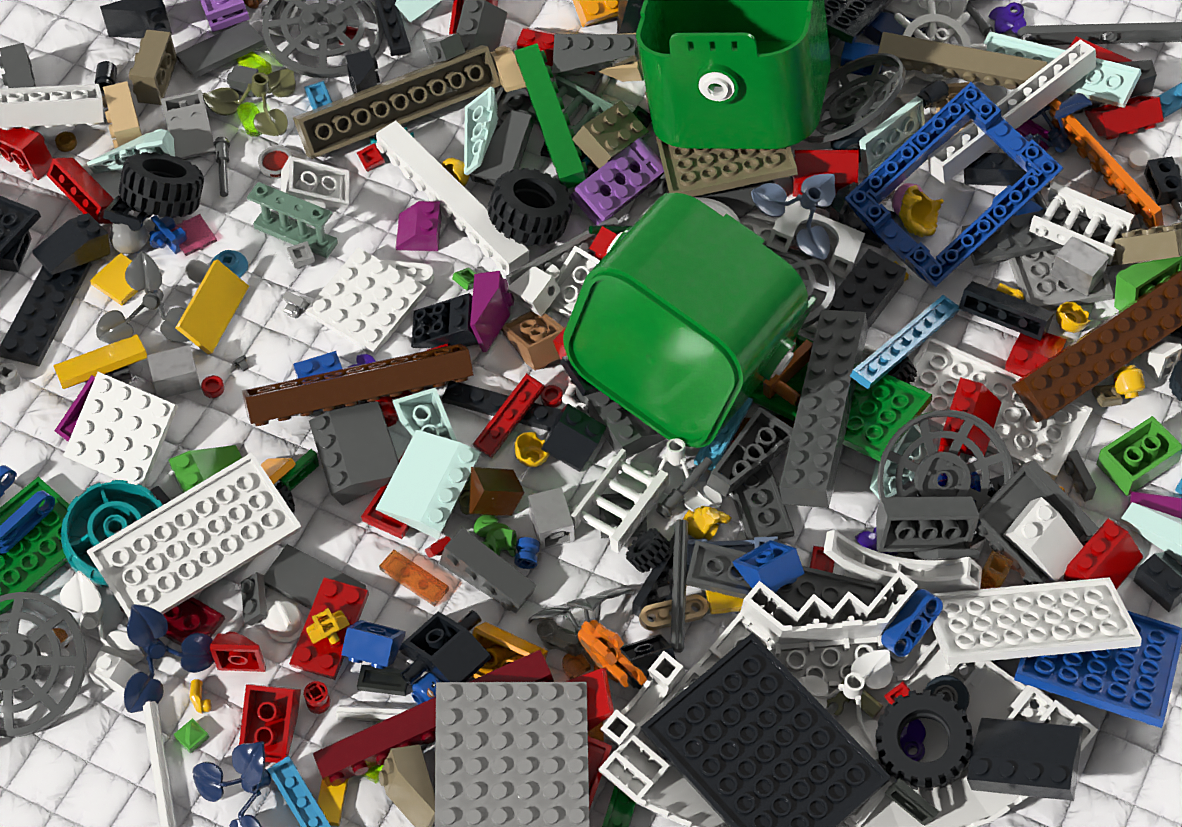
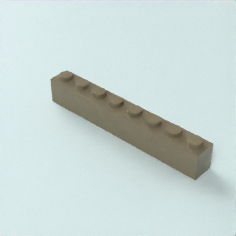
M887 32L882 34L878 53H888L898 57L907 71L917 70L925 74H939L946 78L955 77L967 82H982L988 86L998 85L1010 90L1019 87L1047 65L1046 61ZM882 64L883 66H886V67H891V66H893V65H889V64Z

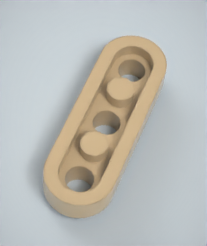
M698 594L686 596L685 623L700 620L706 615L709 605L703 596ZM672 600L645 606L639 615L641 626L650 631L671 627V615L669 612H672ZM691 607H696L698 612L693 611ZM647 617H652L654 622L648 621Z

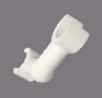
M569 377L567 380L568 388L562 396V402L588 413V408L584 403H578L572 398L576 391V385L572 384V380Z

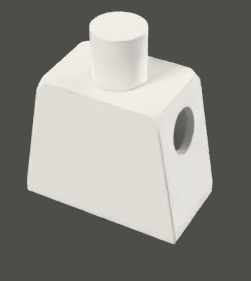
M553 264L545 272L537 267H531L508 286V291L513 294L515 302L542 316L560 293V288L555 279L561 272Z

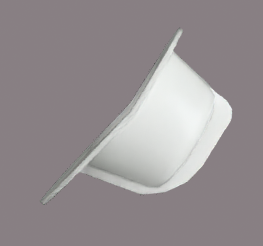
M282 594L267 597L268 616L262 619L270 636L276 641L284 643L293 642L298 639L305 622L295 601Z

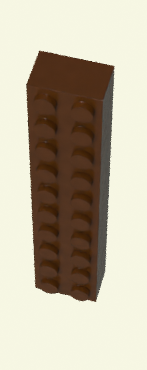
M1182 270L1162 281L1012 384V387L1036 423L1048 419L1182 326Z
M460 343L242 390V395L250 423L255 424V426H263L269 424V420L277 418L278 421H285L291 419V415L300 414V416H308L314 414V410L319 409L331 411L341 404L354 406L358 404V401L367 399L368 402L381 399L380 396L389 394V397L402 395V391L411 389V392H418L424 390V386L428 385L441 387L451 380L463 382L467 381L469 376H474L469 349Z

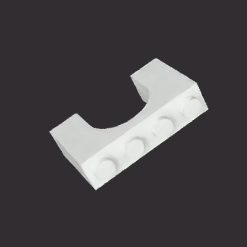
M795 204L785 206V213L777 218L766 245L787 253L790 243L797 236V233L801 229H807L806 224L810 210ZM814 212L811 228L821 226L829 236L832 258L828 267L832 273L846 278L854 264L865 233Z
M665 651L649 668L647 681L630 703L620 712L616 709L601 727L604 736L617 747L634 732L646 716L650 713L652 714L685 676L684 667Z

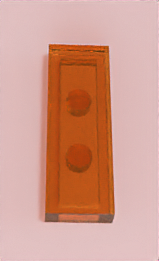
M393 550L379 565L382 572L434 607L449 591L448 585L396 550Z

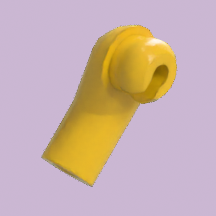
M1000 283L996 289L1018 299H1024V294L1021 290L1011 288L1003 283Z
M194 679L191 681L189 694L193 706L198 713L210 712L212 709L211 700L202 699L203 682L199 679Z

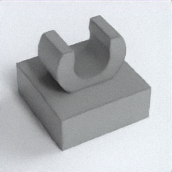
M307 241L287 248L295 269H300V267L305 265L309 266L315 262L314 255Z
M288 291L282 297L288 303L284 312L296 319L300 310L306 312L305 310L310 305L304 298Z

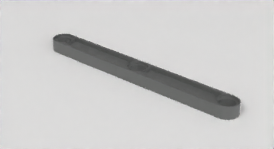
M1182 22L1033 25L1021 27L1017 31L1018 39L1042 45H1071L1076 36L1093 44L1182 42ZM1112 32L1110 35H1103L1104 33ZM1025 34H1031L1029 37H1022Z

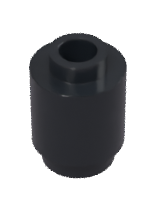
M103 61L97 64L95 84H99L100 91L104 92L103 87L116 83V65L110 61Z
M936 80L921 89L917 97L923 99V107L925 109L928 107L932 108L948 98L949 87L944 81Z

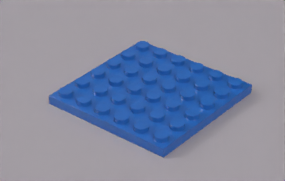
M1128 611L1142 638L1141 646L1020 658L1014 680L1162 728L1182 645V628Z

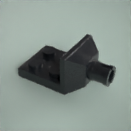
M853 182L839 189L830 206H815L830 212L829 219L865 233L862 243L879 249L882 248L884 243L859 219L845 200V197L858 186V183ZM888 210L891 213V218L895 220L896 213Z

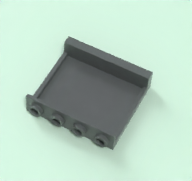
M1035 460L1024 463L978 511L980 517L975 530L990 542V547L995 552L1003 555L1011 569L1018 571L1022 575V580L1026 585L1044 584L1048 577L1002 535L1030 501L1040 497L1046 500L1060 513L1080 542L1087 536L1093 535L1099 529Z

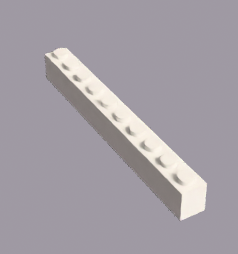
M1082 40L1076 42L995 105L1001 109V117L1014 129H1017L1096 68V49ZM972 122L928 155L929 174L945 184L996 145V143Z
M396 120L376 133V146L381 153H385L394 166H398L407 179L410 178L415 183L417 189L421 192L423 191L430 201L440 202L442 213L447 218L450 217L460 231L463 230L468 235L470 241L473 244H477L483 254L495 262L500 271H504L508 275L529 263V250L522 243H516L514 239L506 238L504 233H499L495 225L491 223L487 209Z

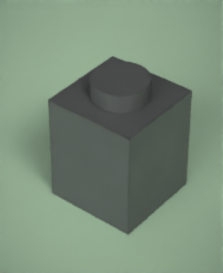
M234 65L232 72H229L227 76V84L238 95H243L248 84H252V76L255 73H259L258 69ZM250 90L247 96L255 97L252 90Z

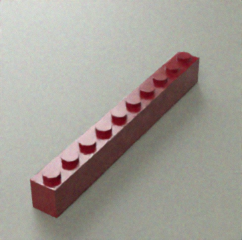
M538 650L470 682H554V679L541 650ZM436 697L312 753L327 787L331 785L339 786L348 778L355 775H363L370 768L377 765H384V761L387 759L391 748L430 744L436 741Z

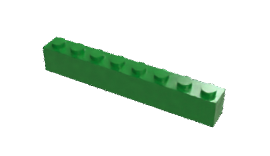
M537 43L514 50L516 61L525 81L526 90L561 185H565L567 189L578 186L586 179L585 174H588V169L585 161H580L582 157L581 150L577 145H574L572 140L575 133L573 129L569 130L568 125H571L568 114H563L562 109H565L562 98H557L556 96L559 91L556 82H551L550 78H553L550 66H545V62H547L544 50L540 51Z

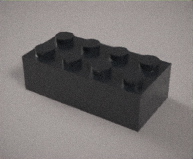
M868 249L835 291V298L829 310L866 312L869 329L903 285L906 268Z

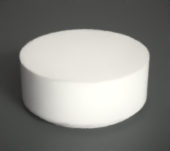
M1134 150L1129 155L1128 164L1135 170H1145L1147 162L1151 158L1144 150Z

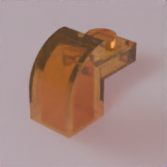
M992 550L982 567L980 589L1000 588L1014 561Z

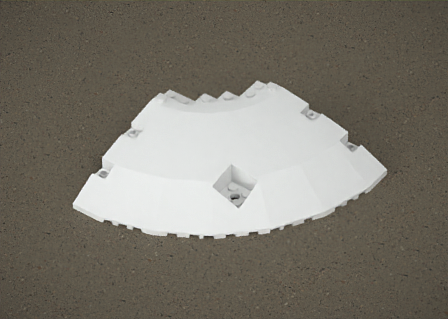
M898 570L869 606H866L848 591L834 609L830 608L813 594L800 611L797 612L759 581L744 598L737 617L652 714L650 713L646 716L634 732L610 755L599 768V772L638 805L685 827H729L655 745L644 737L640 727L751 633L766 646L797 680L808 675L821 677L828 685V694L832 693L838 688V685L841 684L845 677L851 673V666L858 657L872 651L888 650L881 642L882 635L912 597L918 585ZM932 626L929 627L908 655L899 657L890 651L893 675L887 687L880 690H871L864 684L863 690L867 691L883 705L882 710L873 718L878 721L880 715L883 716L884 709L889 704L884 695L901 682H904L910 691L916 690V693H923V689L935 677L951 675L961 680L967 687L970 695L969 705L965 713L972 726L973 744L981 718L1083 727L1080 753L1098 731L1079 714L1074 715L1057 700H1051L1038 688L1030 685L1025 686L1021 682L1015 681L1012 676L991 661L974 662L973 667L967 666L966 663L947 665ZM851 699L849 703L845 702L844 710L839 716L834 714L838 709L837 703H832L826 708L847 732L850 727L859 725L857 722L856 704L854 703L855 699ZM1030 701H1036L1038 708L1033 709L1030 706ZM861 709L863 723L872 719ZM921 718L919 720L925 727L926 737L923 741L925 755L919 762H932L942 757L947 750L948 734L939 722ZM911 748L909 750V754L911 755L917 753L916 748ZM880 759L875 760L886 771V768L884 767V765L881 764ZM968 761L965 771H962L959 778L954 782H948L946 787L941 789L939 786L934 787L931 791H925V788L913 789L939 810L937 816L925 826L885 794L888 787L897 781L892 776L888 783L838 827H980L995 821L1029 796L971 790L967 781Z

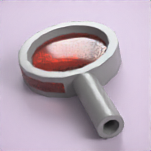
M273 146L262 151L258 159L261 173L269 178H281V170L289 156L293 157L292 152L282 146Z

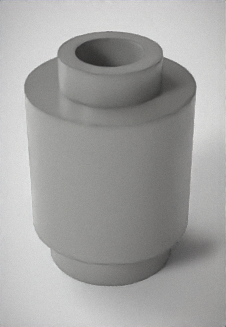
M191 260L185 268V274L190 280L200 285L210 266L200 260Z

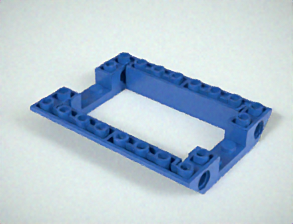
M970 82L845 197V200L859 219L920 279L936 288L1063 170V167L1033 139L1028 142L1001 117V109ZM971 120L1027 173L940 252L935 259L930 254V250L921 242L919 244L916 243L891 218V213L880 203L928 159V155L947 142Z

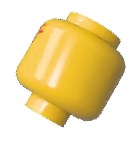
M1135 365L1123 366L1113 374L1116 392L1120 395H1125V399L1139 397L1138 392L1145 389L1142 370L1136 368Z

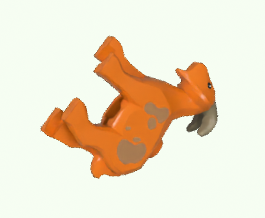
M597 620L585 621L581 625V629L578 631V639L586 650L584 652L585 658L594 666L593 671L605 668L607 677L616 683L620 682L625 688L629 686L627 683L629 679L626 673L632 676L641 686L647 681L642 670L635 667L621 653L620 648L624 643L617 633L607 629Z

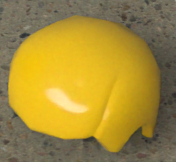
M451 157L441 163L463 186L468 183L470 174H464L465 165L463 161Z
M1066 301L1057 308L1056 321L1060 328L1066 332H1080L1091 321L1088 320L1089 312L1084 311L1075 302Z
M524 432L519 435L514 449L517 460L527 467L541 466L547 461L549 456L548 453L541 450L545 439L540 440L535 432Z

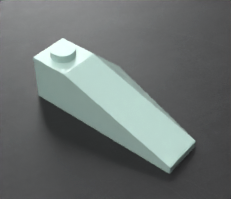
M164 129L146 133L88 161V167L94 174L122 170L123 163L129 156L136 153L141 154L142 152L166 153L175 157L174 138L168 130Z
M436 387L393 400L400 422L412 436L416 430L457 441Z

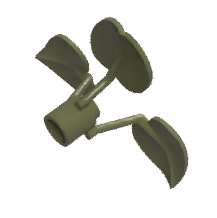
M282 69L267 75L261 72L255 73L252 76V84H248L240 100L238 93L231 88H218L202 93L203 99L210 110L216 114L227 116L237 112V105H241L250 90H252L255 96L262 97L264 112L255 115L253 120L254 127L262 134L281 136L288 127L287 117L279 109L268 111L266 94L272 93L276 97H288L293 94L296 86L294 71Z

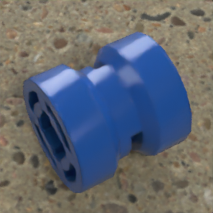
M531 537L518 539L516 544L518 553L515 555L514 564L523 569L535 568L538 564L536 554L539 552L540 542Z

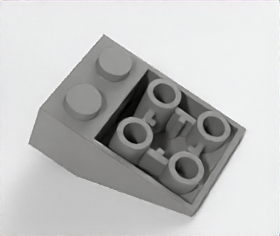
M201 90L161 99L167 129L174 138L175 156L185 159L216 152Z

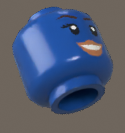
M427 672L412 685L413 692L411 695L418 705L436 697V682H443L431 672Z

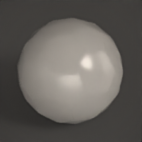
M113 223L110 227V242L113 248L120 253H137L147 243L148 234L144 224L139 231H132L125 224Z

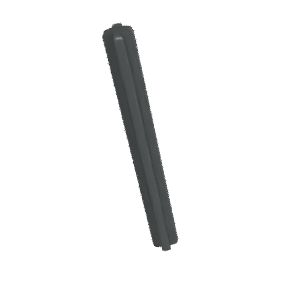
M681 519L676 520L674 526L670 645L673 647L674 652L681 653L684 649L688 521Z

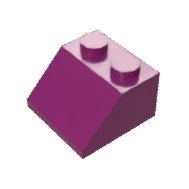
M418 201L399 214L396 250H439L442 220L440 202Z

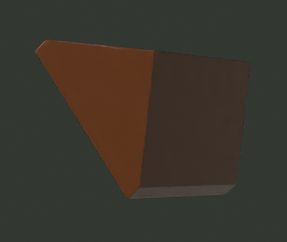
M471 467L469 514L512 516L525 493L514 470Z

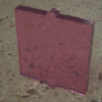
M200 214L188 220H183L182 223L170 230L173 232L181 227L185 231L187 240L179 245L185 256L198 250H203L204 247L217 242L216 237Z

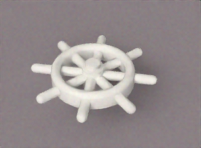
M928 0V14L920 16L912 22L900 13L894 15V19L906 29L903 34L904 36L911 37L914 35L916 38L947 43L954 36L958 44L953 45L987 50L986 44H970L969 37L962 27L970 18L968 12L963 13L955 21L948 16L936 14L935 2ZM929 26L930 38L919 29ZM911 70L906 72L904 84H907L914 75L930 82L936 80L947 81L952 78Z

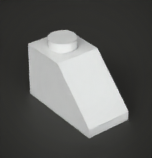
M1161 341L1142 353L1140 365L1156 382H1159L1171 375L1174 366L1179 361L1182 345Z
M103 651L98 652L88 670L94 684L124 694L125 686L131 676L140 672L122 658Z

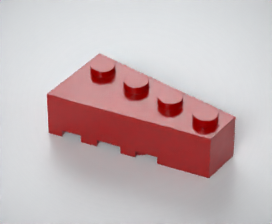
M14 127L10 130L0 128V154L9 162L14 160L23 171H32L33 177L37 180L41 179L48 172L53 160L44 143L43 135L38 131L34 132L23 127Z

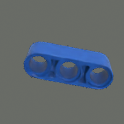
M925 589L917 590L884 631L881 638L883 646L899 657L908 655L943 609L941 599Z

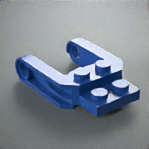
M6 465L0 466V498L5 494L4 491L13 484L15 477H17V473ZM7 474L6 479L1 482L3 476ZM45 491L36 492L0 525V554L7 553L52 511L55 505L53 496ZM45 499L44 504L39 508V505Z

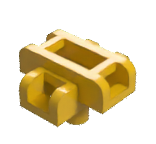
M327 608L325 611L312 616L314 623L308 626L306 631L313 644L325 637L328 638L331 644H335L339 641L336 632L350 624L342 611L331 614L329 608Z

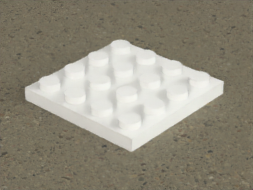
M358 247L305 311L308 316L371 354L376 355L427 293V287Z
M98 372L63 456L117 480H126L128 483L140 484L145 487L178 405Z

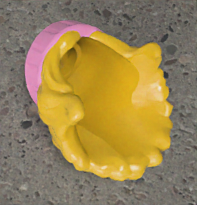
M905 183L895 191L892 197V208L897 216L901 218L907 232L919 237L932 236L936 232L938 210L941 208L944 200H932L917 184Z

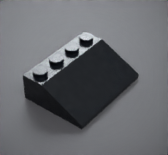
M981 718L971 751L967 781L971 790L1074 801L1083 727Z

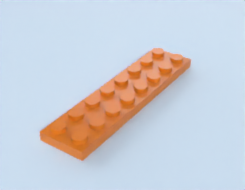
M1055 98L1049 103L1051 107L1049 114L1052 117L1051 122L1054 127L1060 130L1058 119L1054 115L1059 110L1061 102ZM1072 114L1062 118L1068 138L1072 144L1074 143L1078 147L1077 152L1083 159L1087 157L1091 161L1090 166L1096 173L1100 171L1104 175L1103 180L1108 186L1113 185L1117 189V195H1127L1136 215L1141 214L1146 227L1151 228L1164 225L1162 209Z

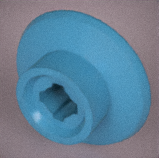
M232 250L220 252L210 263L211 266L213 261L218 259L239 278L248 269L246 257Z

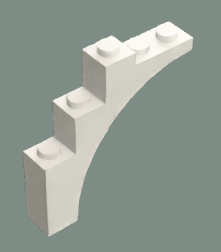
M836 530L827 532L824 553L844 569V576L876 584L882 583L886 586L899 570L918 585L917 589H925L932 594L980 589L982 567L970 557L953 560H915L896 557L863 547L847 539Z

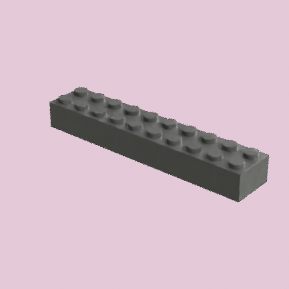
M821 310L779 485L782 504L829 508L857 383L850 375L853 369L861 363L868 332L866 312Z

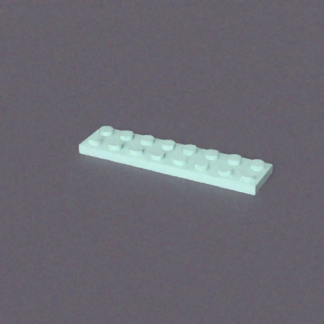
M990 31L983 43L987 45L986 51L1046 61L1047 64L1066 51ZM1096 58V68L1064 93L1072 95L1081 93L1088 99L1125 108L1142 74L1141 69Z

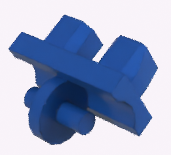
M157 215L151 217V221L155 224L154 230L149 233V244L151 247L164 248L167 244L175 254L180 252L179 245L187 240L185 231L181 227L173 232L170 231L176 227L173 218L165 216V218L159 219Z

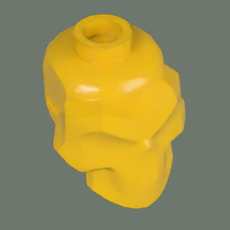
M700 506L693 511L689 510L683 520L688 521V535L694 539L705 538L707 540H711L719 527L717 523L727 524L732 519L726 513L709 506Z

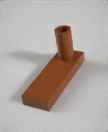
M806 340L793 352V358L779 376L776 374L770 381L767 379L763 381L764 396L771 399L775 394H778L793 406L799 404L801 394L786 383L809 362L813 346L812 342Z

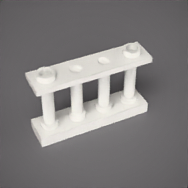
M1053 182L1047 198L1050 205L1042 218L1036 215L1033 216L1029 231L1061 245H1065L1073 236L1108 256L1107 264L1110 265L1116 250L1111 247L1114 239H1116L1119 231L1123 233L1129 232L1134 215ZM1059 206L1071 211L1063 226L1050 222ZM1079 214L1091 219L1083 235L1071 230ZM1099 223L1111 227L1103 243L1091 239Z
M621 449L617 455L614 454L611 457L608 467L579 505L576 504L572 508L570 514L574 529L577 528L581 521H584L609 535L610 549L619 553L669 486V473L660 470L656 476L653 475L651 477L627 464L626 450ZM621 470L645 483L647 489L644 493H637L613 479ZM609 487L634 501L635 505L631 510H625L601 497V495ZM596 504L622 518V522L618 527H612L588 512Z

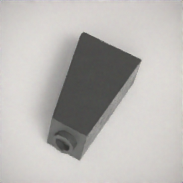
M511 110L492 137L481 166L470 173L472 181L494 186L496 180L505 172H510L516 168L519 170L534 125L532 115L523 110L518 112Z

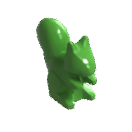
M494 515L478 517L474 523V532L481 538H486L482 543L499 556L501 550H508L509 554L515 557L516 531L505 524L499 523V519L495 518Z

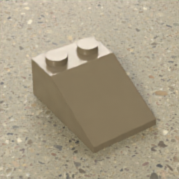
M420 745L391 748L387 759L384 761L382 770L379 772L381 786H384L386 795L414 827H432L435 822V794Z

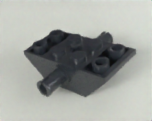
M470 610L457 623L439 611L407 638L399 648L400 653L414 661L400 673L403 680L407 684L412 685L426 671L433 673L443 682H466L492 658L488 651L469 632L482 621L480 616L475 611Z

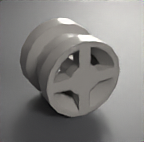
M11 363L1 364L0 388L5 391L16 389L21 382L16 367Z

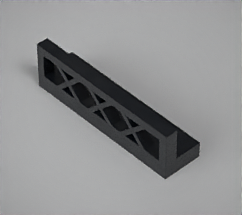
M674 535L669 541L670 549L668 552H665L667 554L666 557L661 558L662 562L660 564L657 563L656 567L652 569L632 602V614L638 617L645 606L672 600L673 578L670 579L668 572L670 569H673ZM687 564V575L690 566L689 564ZM668 585L671 591L670 594L659 597L657 593L658 588ZM647 617L648 621L654 622L652 617Z

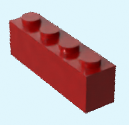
M53 158L47 172L49 179L83 214L89 213L99 224H113L110 220L103 218L104 210L114 200L112 196L74 158Z

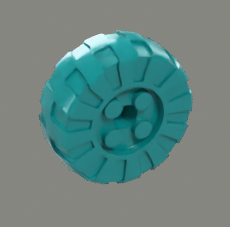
M112 480L103 484L99 482L86 488L87 491L72 500L67 508L68 512L62 521L61 543L68 563L75 572L81 571L95 586L101 588L109 586L88 555L87 550L116 534V531H121L163 506L161 501L154 497L152 491L140 484L128 483L126 480Z

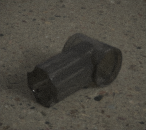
M544 619L537 625V633L544 647L547 649H558L575 657L581 655L584 647L578 639V633L558 626L553 619Z

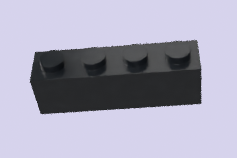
M984 153L964 169V184L1013 186L1027 172L1006 153ZM1050 182L1045 186L1046 188H1050Z
M974 281L964 289L958 308L1040 341L1048 332L1054 312Z

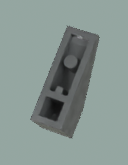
M459 33L423 40L429 59L435 63L447 61L465 53Z

